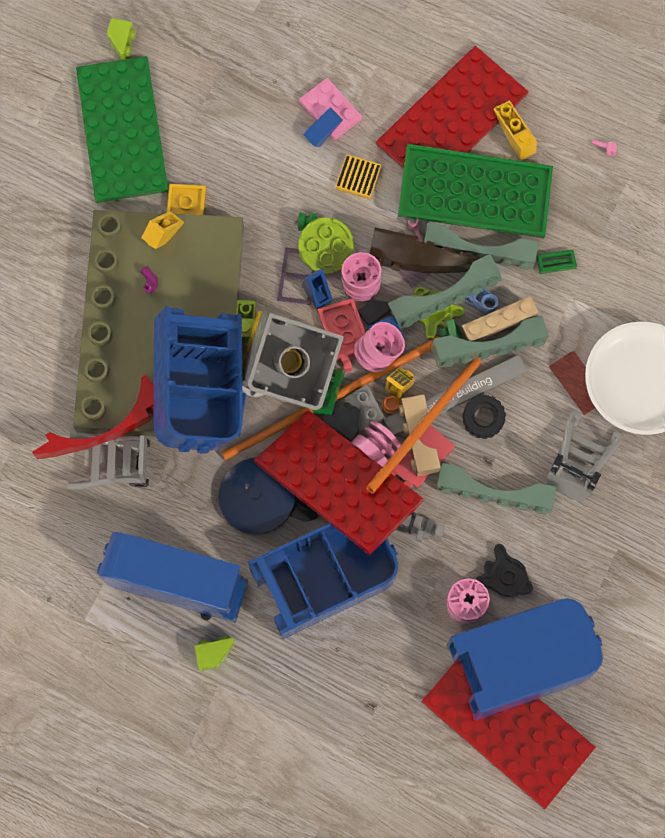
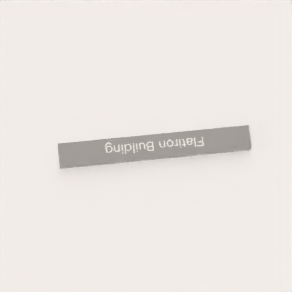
M520 355L469 378L440 414L526 374L528 370ZM446 390L425 399L428 412ZM399 412L383 419L386 427L394 436L403 432L402 424L405 423L404 416L400 417Z

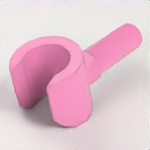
M593 139L592 144L606 148L607 155H616L617 145L614 142L603 143Z
M414 219L415 224H411L407 220L409 230L414 231L420 242H424L418 229L419 221Z

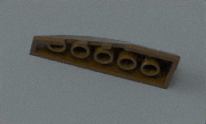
M376 227L370 249V254L379 261L380 266L390 267L395 271L405 270L442 274L468 272L472 263L480 259L464 252L456 254L452 248L446 246L444 248L435 247L434 242L431 241L426 243L417 241L418 237Z

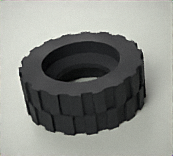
M478 395V397H473L470 402L468 401L464 409L463 425L476 438H492L500 432L505 423V408L493 396ZM480 408L491 410L493 413L492 423L487 426L479 425L475 420L476 411Z

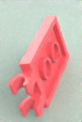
M353 298L317 309L324 330L344 336L337 361L341 360L345 373L352 371L350 360L356 358L354 350L356 342L366 333Z
M431 425L419 438L425 446L437 449L440 464L455 448L453 443ZM407 453L391 474L394 476L399 475L408 487L414 486L418 489L431 474L417 477L416 471L412 472L410 460H413L412 453Z

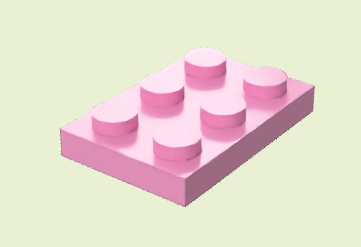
M328 78L299 99L301 105L315 120L320 118L330 107L343 119L330 135L334 141L362 120L361 114Z

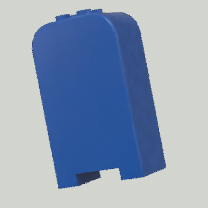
M166 306L154 318V433L158 441L166 447L177 448L179 452L197 450V453L206 454L209 451L220 449L236 438L242 430V314H220L217 318L184 315V309Z
M329 523L249 561L248 565L258 587L267 583L280 610V614L274 616V622L282 639H285L390 588L397 576L398 561L396 555L398 554L394 545H390L387 537L369 555Z
M112 532L109 544L107 543L104 548L103 555L105 556L103 562H100L97 569V574L107 585L124 592L236 623L248 585V580L240 577L239 565L133 535Z
M569 598L559 599L451 636L447 643V648L450 651L453 662L461 661L473 693L468 702L473 712L474 720L582 684L598 671L603 660L602 640L599 635L595 634L593 629L595 627L594 620L591 616H588L582 604Z

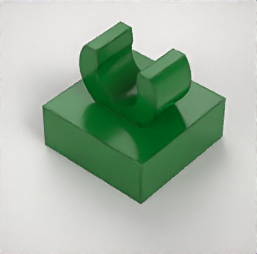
M454 319L447 321L448 328L440 330L441 337L453 335L462 339L460 326Z

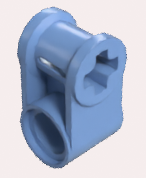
M486 288L480 293L470 295L464 299L484 315L497 311L498 298ZM491 302L494 306L487 307L485 303Z

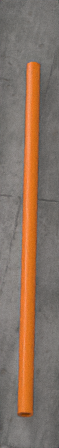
M433 339L399 356L384 371L369 372L339 388L336 401L432 350ZM306 407L222 451L223 458L226 461L291 426L307 410L312 413L313 410Z

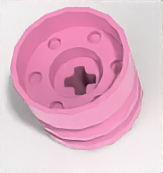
M363 252L354 253L346 258L341 271L343 291L349 298H353L355 301L363 302L375 297L381 286V266L379 261L371 254Z
M379 322L373 325L356 342L354 348L355 356L363 368L371 372L384 371L403 353L405 342L401 332L390 323Z
M372 420L369 423V427L364 429L368 438L358 435L351 443L383 467L388 461L384 454L391 457L401 444L388 428Z
M475 579L459 580L452 586L447 595L446 608L448 614L453 620L461 624L467 625L477 622L489 607L490 598L488 590ZM466 596L473 599L471 604L464 602Z

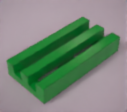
M574 250L536 256L539 274L577 268ZM571 256V258L542 262L544 259ZM572 263V264H566V265H560V266H553V267L543 268V267H545V266H552V265H558V264Z

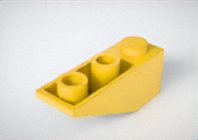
M510 100L493 108L505 136L518 159L521 161L536 154L537 141Z

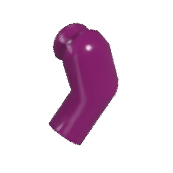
M145 266L140 271L146 278L143 290L151 294L157 289L158 278L148 266Z

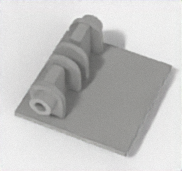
M368 384L336 403L338 408L356 406L359 409L358 433L369 427V423L372 420L382 423L385 418Z

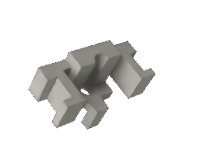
M409 515L401 523L400 528L410 530V535L416 536L415 540L419 542L422 541V538L429 540L430 537L441 540L445 529L444 525L438 524L435 526L434 520L425 519L416 515L415 519H412V515Z

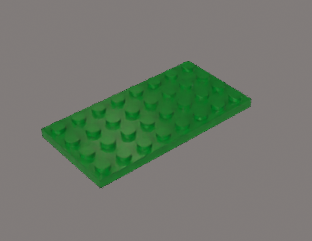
M148 56L76 67L95 202L100 203L168 192Z
M407 144L397 217L545 238L553 166Z

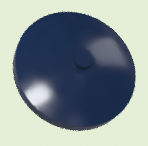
M249 458L234 465L224 476L219 488V506L225 519L237 530L251 535L267 534L281 527L289 519L295 507L296 496L257 466L254 461L255 458Z

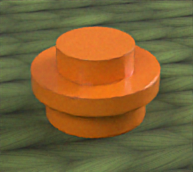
M390 395L383 399L382 408L384 412L395 414L399 411L398 405H401V401L398 397Z

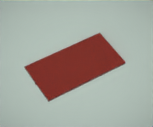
M573 350L550 365L549 368L581 412L586 415L595 407L587 391L586 367Z

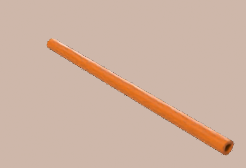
M479 358L470 361L366 486L370 493H374L479 367L482 363Z

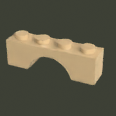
M531 296L462 325L460 332L464 340L485 342L499 331L519 326L524 319L537 317L539 312Z
M424 394L403 398L401 405H398L400 417L404 416L405 423L402 424L404 435L408 434L409 436L428 413ZM418 439L408 451V453H412L413 460H410L412 472L416 471L417 477L439 473L441 467L437 449L425 446Z

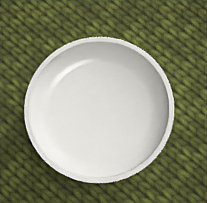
M631 322L620 325L603 335L589 355L585 376L591 402L599 414L618 429L639 435L665 432V326L652 322Z

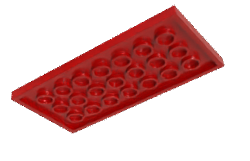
M475 45L376 141V145L403 169L407 144L469 153L499 123L493 108L509 100L515 108L528 95L529 91Z
M309 410L303 413L254 459L257 466L369 555L423 502V497L391 473L374 493H370L366 486L381 470L382 466L373 459H370L363 451Z
M461 661L455 662L421 702L539 806L546 809L596 747L540 698L474 720V715L468 702L473 693Z

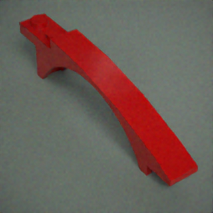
M146 374L141 377L140 391L133 409L112 430L96 437L84 439L66 438L49 432L45 435L49 442L35 449L32 453L38 460L90 449L119 438L150 422L149 413H154L153 384Z

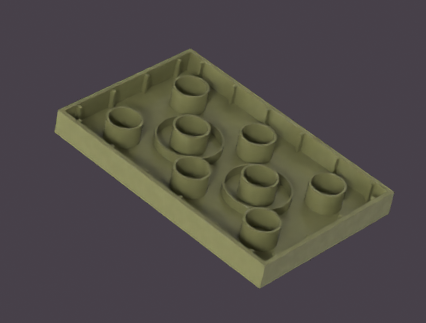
M93 210L73 428L76 433L104 434L112 430L133 409L139 395L141 377L146 374L154 386V318L166 306L184 309V315L217 318L220 314L236 315L240 288L244 231L243 217L175 214L184 221V224L165 245L154 249L141 237L149 221L165 213ZM145 266H148L158 278L157 289L151 294L143 290L146 278L140 271ZM149 413L150 422L125 435L156 437L154 433V413Z

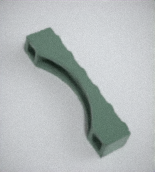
M429 222L427 223L424 243L427 241L434 242V246L438 248H444L445 246L452 248L456 254L464 252L479 258L490 254L494 262L500 263L502 266L509 267L513 265L523 270L533 269L538 248L537 241L518 239L502 246H479L461 239L446 225Z
M489 254L474 261L464 277L447 290L428 296L404 295L389 302L388 306L399 328H407L414 322L426 319L437 311H443L448 306L459 303L470 295H476L489 286H495L502 280L501 274Z
M537 316L524 319L513 332L500 339L487 342H472L450 335L433 339L431 348L437 367H450L454 363H468L476 358L486 359L491 355H504L513 350L522 351L531 346L541 347L546 343L549 335L543 317Z
M446 463L441 464L436 487L443 494H451L452 492L459 494V497L462 498L476 497L481 502L488 503L490 500L497 502V505L507 507L508 505L516 506V509L523 511L532 509L535 510V513L542 515L552 511L556 492L555 486L540 483L513 491L492 489L475 481L462 467Z

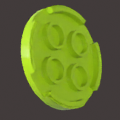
M325 217L313 220L304 227L299 236V255L303 263L312 271L316 272L319 269H323L324 274L338 272L342 269L346 258L353 254V236L348 227L337 219Z

